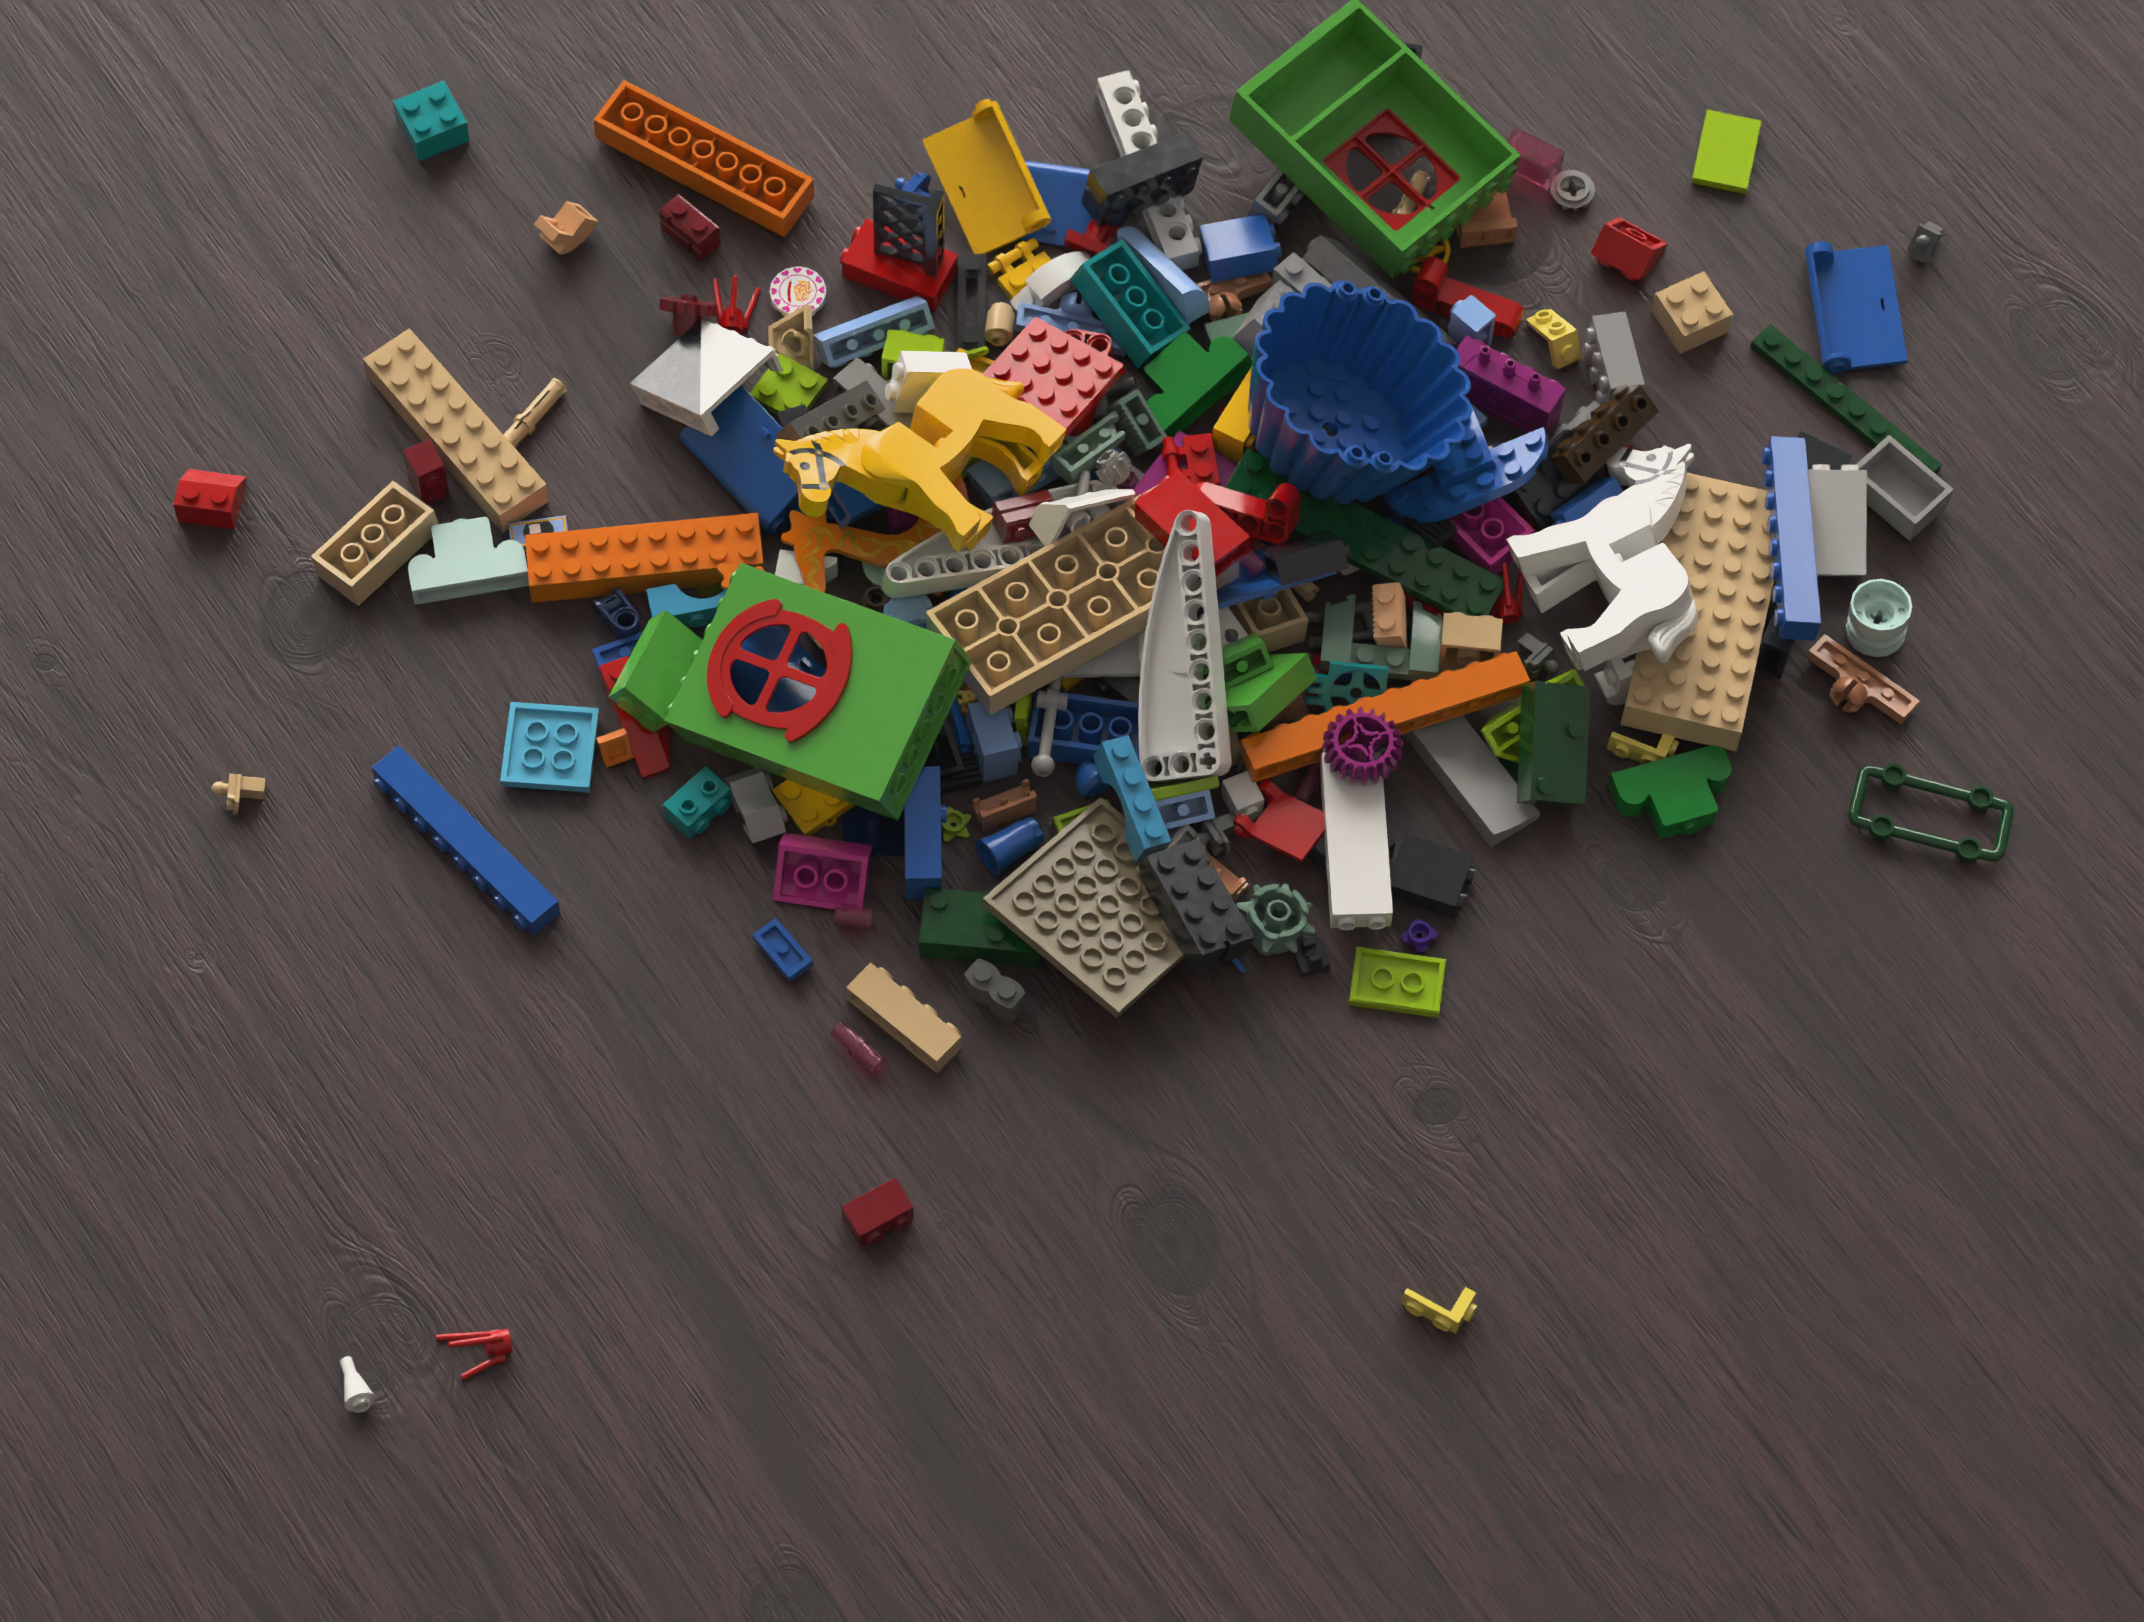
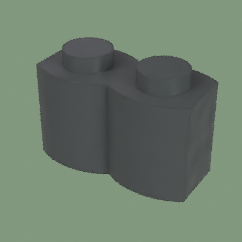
M977 959L965 972L964 990L966 994L976 1003L988 1006L992 1014L998 1019L1012 1023L1025 1008V991L1022 986L1009 977L1001 976L998 969L991 963Z

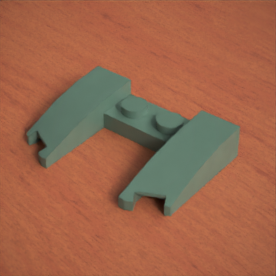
M1114 410L1074 440L1068 435L1063 440L1062 446L1049 458L1052 462V470L1069 485L1079 481L1081 471L1087 470L1091 472L1098 465L1097 458L1102 453L1115 449L1125 439V432L1117 433L1114 423L1119 421L1118 412Z
M1348 595L1345 602L1331 605L1330 602L1325 604L1319 671L1329 672L1330 661L1388 666V678L1416 681L1419 679L1428 680L1438 676L1442 615L1440 613L1434 616L1422 609V603L1414 601L1410 649L1352 643L1356 595ZM1348 671L1343 674H1352V671ZM1364 672V676H1372Z

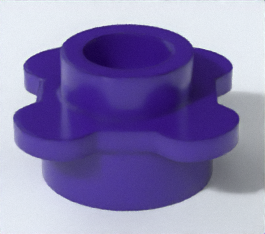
M1415 919L1411 922L1408 931L1402 933L1401 939L1404 943L1414 946L1417 952L1424 953L1428 949V944L1436 940L1437 931L1431 928L1427 922ZM1417 934H1421L1422 937L1418 938Z

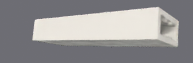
M1381 751L1374 753V761L1382 757ZM1321 753L1320 778L1330 927L1352 930L1355 927L1382 929L1386 926H1391L1393 907L1383 777L1379 776V782L1376 784L1371 779H1368L1367 784L1363 786L1361 780L1356 779V782L1351 785L1350 777L1346 776L1340 780V771L1331 773V763H1325L1324 755L1326 753Z

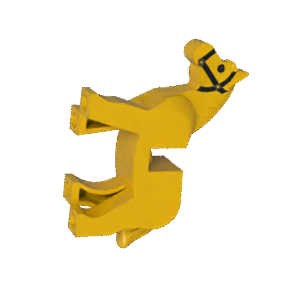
M957 368L948 370L940 375L917 402L910 429L897 422L882 431L841 429L813 434L798 441L776 439L775 445L777 447L773 448V453L784 461L783 473L788 474L789 478L795 482L798 490L799 508L806 515L812 517L822 516L827 510L830 494L835 484L842 482L864 493L867 498L877 504L904 511L929 521L935 527L940 528L948 537L952 548L960 552L964 547L972 551L989 533L993 516L968 503L952 484L965 469L970 458H979L996 466L1007 476L1015 492L1023 496L1040 480L1045 462L1062 446L1067 429L1032 404L1018 400L1024 392L1022 383L1002 381L986 377L974 370ZM1026 446L1030 447L1036 453V455H1034Z

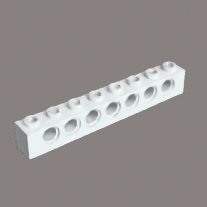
M1130 71L1097 78V96L1120 156L1123 157L1141 150L1138 148H1146L1156 144L1158 141L1156 127L1154 124L1150 125L1148 106L1146 102H1141L1139 83L1137 80L1132 79ZM1170 196V199L1161 206L1154 205L1145 209L1142 212L1154 245L1181 270L1198 266L1199 254H1202L1200 240L1198 237L1194 238L1192 219L1190 215H1185L1183 196L1175 198Z

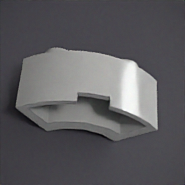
M753 768L724 778L726 785L731 788V797L735 810L740 812L746 824L743 825V828L752 843L786 832L784 823L788 822L784 807L782 805L778 806L771 793V790L774 788L768 773L764 774L761 769Z

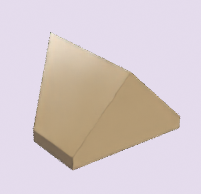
M806 304L768 326L769 346L775 349L778 355L781 353L814 371L812 306Z

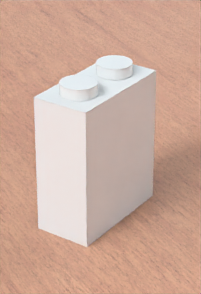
M901 351L897 363L893 365L890 383H887L885 387V397L890 402L893 413H914L917 402L944 372L957 368L972 370L967 354L959 352Z

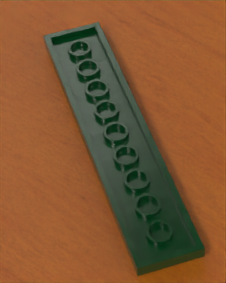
M1247 448L1225 488L1267 501L1280 484L1289 482L1287 476L1278 475L1270 468L1268 458ZM1308 489L1299 490L1301 495L1299 522L1291 533L1292 535L1299 538L1329 530L1347 542L1350 550V558L1347 559L1349 564L1386 583H1401L1404 592L1445 613L1461 612L1465 615L1479 617L1489 615L1504 587L1503 578L1441 546L1435 548L1427 539L1354 502L1340 504L1332 497L1327 500H1319L1312 496Z

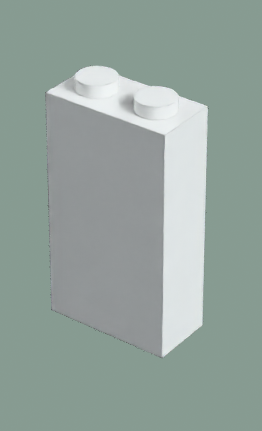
M1826 464L1812 465V470H1808L1817 576L1862 577L1866 575L1867 470H1859V465H1841V470H1830V465Z

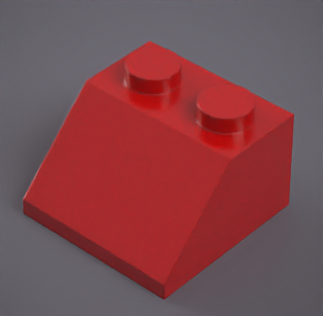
M1619 217L1604 224L1590 254L1597 257L1596 261L1606 267L1614 266L1621 270L1620 274L1635 281L1648 275L1668 243Z
M189 469L179 479L173 503L178 522L235 529L247 477Z

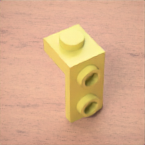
M1552 309L1541 310L1534 316L1527 318V324L1548 341L1552 365L1555 368L1560 369L1582 359L1577 329Z
M1612 732L1607 749L1618 757H1628L1640 762L1642 765L1668 758V756H1674L1680 741L1675 740V736L1663 734L1657 748Z
M1467 1287L1464 1288L1451 1312L1410 1289L1405 1290L1402 1298V1304L1408 1312L1418 1317L1422 1315L1431 1320L1438 1329L1445 1332L1451 1331L1455 1334L1464 1320L1467 1322L1471 1320L1477 1309V1305L1474 1304L1476 1292Z

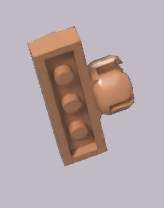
M1267 272L1213 283L1209 279L1196 285L1208 296L1210 312L1206 314L1214 322L1222 320L1225 316L1230 318L1241 315L1243 310L1239 300L1269 290L1272 287V279Z
M1826 634L1808 651L1806 658L1837 680L1830 689V698L1836 707L1844 699L1848 701L1841 710L1843 712H1856L1863 704L1870 703L1902 724L1920 702V700Z

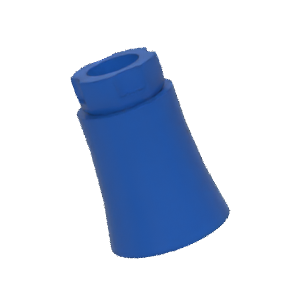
M1030 817L1023 821H1017L992 835L976 840L975 845L984 866L991 874L999 876L1018 859L1034 850L1038 844L1044 841L1045 837L1037 821Z

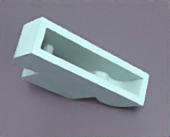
M487 517L468 520L456 519L450 523L433 525L431 532L436 557L432 558L429 555L420 554L412 558L408 564L414 605L529 586L528 568L523 546L515 540H506L495 548Z

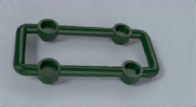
M1894 763L1888 764L1884 768L1866 765L1858 771L1848 810L1850 823L1857 828L1869 830L1870 835L1877 841H1884L1892 836L1956 853L1957 858L1961 862L1969 864L1978 859L1996 862L2003 858L2014 815L2012 804L2005 799L1994 797L1991 790L1987 787L1976 786L1972 790H1967L1906 774L1905 769L1901 765ZM1868 778L1881 779L1882 784L1890 790L1899 789L1904 785L1966 801L1975 812H1984L1989 808L2001 810L2002 814L1994 850L1982 848L1980 842L1972 837H1965L1958 842L1896 826L1887 815H1876L1872 819L1860 816Z

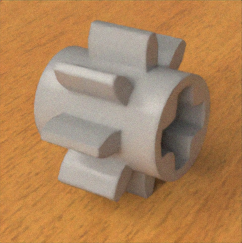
M1110 449L1097 458L1098 465H1096V468L1098 470L1095 473L1102 483L1108 481L1109 484L1118 485L1129 477V470L1131 469L1129 464L1131 460L1124 451L1119 454L1118 451Z

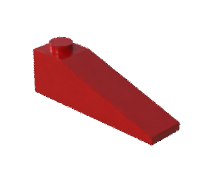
M630 656L599 666L601 683L607 697L611 693ZM608 697L620 728H624L628 734L634 761L642 780L669 771L668 724L655 732H651L649 729L644 728L627 711L619 708L617 703Z

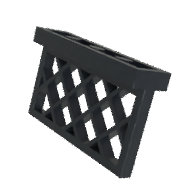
M875 184L873 188L874 253L926 266V275L937 277L945 254V192L933 189L931 197ZM884 197L891 198L892 201H888V200H887L886 198H884ZM912 204L920 205L923 207L916 208ZM897 207H902L907 212L903 213ZM888 211L892 217L887 216L884 212ZM912 218H915V219L918 220L920 223H919V224H916V223H915L914 221H912L911 219H912ZM901 222L903 225L906 226V228H902L897 223ZM884 227H888L893 232L889 233ZM911 234H916L921 239L917 240ZM902 238L907 243L903 244L898 239ZM888 242V243H889L890 245H892L893 247L887 246V245H883V243Z

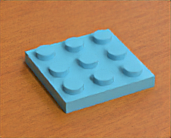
M510 702L500 777L501 786L590 793L600 715L599 708Z

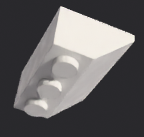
M1106 489L1088 492L1075 497H1066L1053 502H1043L1035 509V514L1029 526L1044 546H1047L1134 498L1136 493L1133 489Z

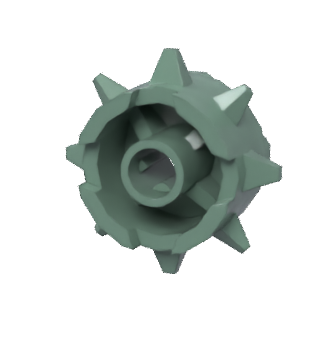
M1285 883L1281 888H1279V884L1267 885L1262 888L1258 884L1254 885L1255 893L1251 901L1236 904L1239 911L1244 915V920L1254 936L1251 944L1257 948L1260 954L1266 956L1289 950L1296 953V944L1301 935H1314L1316 930L1307 922L1308 909L1312 904L1305 902L1304 898L1296 890L1293 889L1291 892L1289 885Z

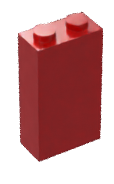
M865 218L861 227L857 226L851 239L852 244L849 249L845 248L839 260V264L842 265V277L903 301L919 296L927 301L929 310L935 313L958 270V254L946 249L937 277L926 275V266L874 253L873 220ZM884 227L889 233L893 232L888 227ZM902 238L898 239L903 244L907 243ZM888 242L883 243V245H887V246L893 247V246L890 245Z
M1180 470L1171 476L1164 477L1158 486L1149 492L1142 493L1135 502V519L1165 548L1174 521L1181 511L1192 510L1207 515L1211 523L1216 577L1250 552V536ZM1193 518L1189 524V528L1191 531H1193L1196 527L1195 518ZM1197 547L1192 552L1193 561L1199 556Z

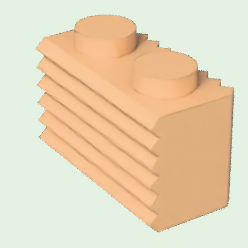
M1401 583L1373 585L1371 587L1373 591L1372 621L1374 623L1372 631L1376 645L1407 648L1406 596Z

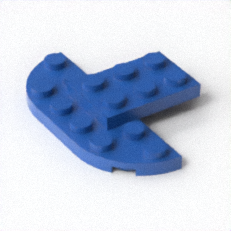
M1472 407L1471 417L1462 423L1466 432L1464 438L1450 448L1446 458L1433 465L1435 472L1398 487L1383 495V498L1388 508L1396 516L1405 519V517L1415 518L1419 523H1429L1451 518L1504 496L1532 479L1536 475L1535 469L1541 460L1545 461L1549 443L1544 427L1489 449Z

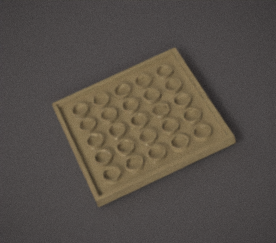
M1100 797L983 898L981 905L1114 1017L1118 1018L1176 966L1184 956L1138 875L1144 861L1137 863L1134 861L1125 838V817Z

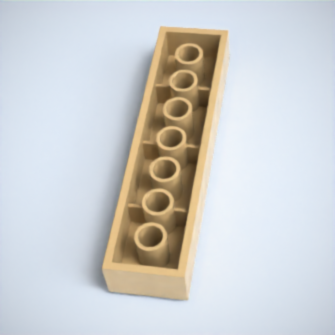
M410 328L363 358L366 377L422 441L430 439L445 468L502 533L509 529L508 523L521 521L549 502L547 484Z

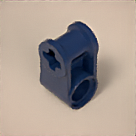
M618 587L613 588L612 593L603 599L591 602L598 618L609 628L617 640L641 632L637 611L631 606L624 593ZM626 624L631 625L630 627H622Z

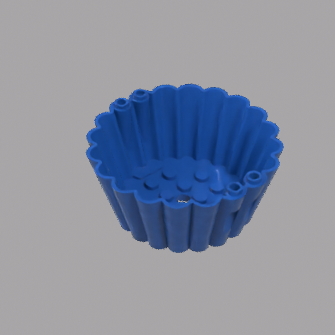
M1336 281L1331 284L1330 288L1317 282L1305 285L1301 294L1296 292L1283 294L1280 298L1278 309H1270L1264 314L1262 330L1257 334L1254 345L1247 405L1250 413L1248 428L1257 437V451L1264 457L1270 458V468L1278 475L1287 476L1288 482L1298 490L1308 489L1310 494L1319 500H1327L1332 497L1340 504H1349L1355 499L1360 502H1370L1379 495L1391 492L1446 458L1450 448L1464 438L1466 432L1462 423L1471 417L1473 412L1470 401L1465 397L1471 388V382L1468 376L1458 369L1460 356L1457 350L1450 344L1442 342L1443 336L1439 327L1430 320L1419 318L1416 309L1410 303L1398 299L1390 301L1388 295L1378 287L1368 286L1359 290L1350 281ZM1326 426H1328L1327 429L1330 430L1334 436L1327 435V433L1323 429Z

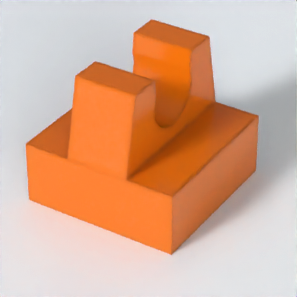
M624 728L596 738L606 768L634 758L628 734Z

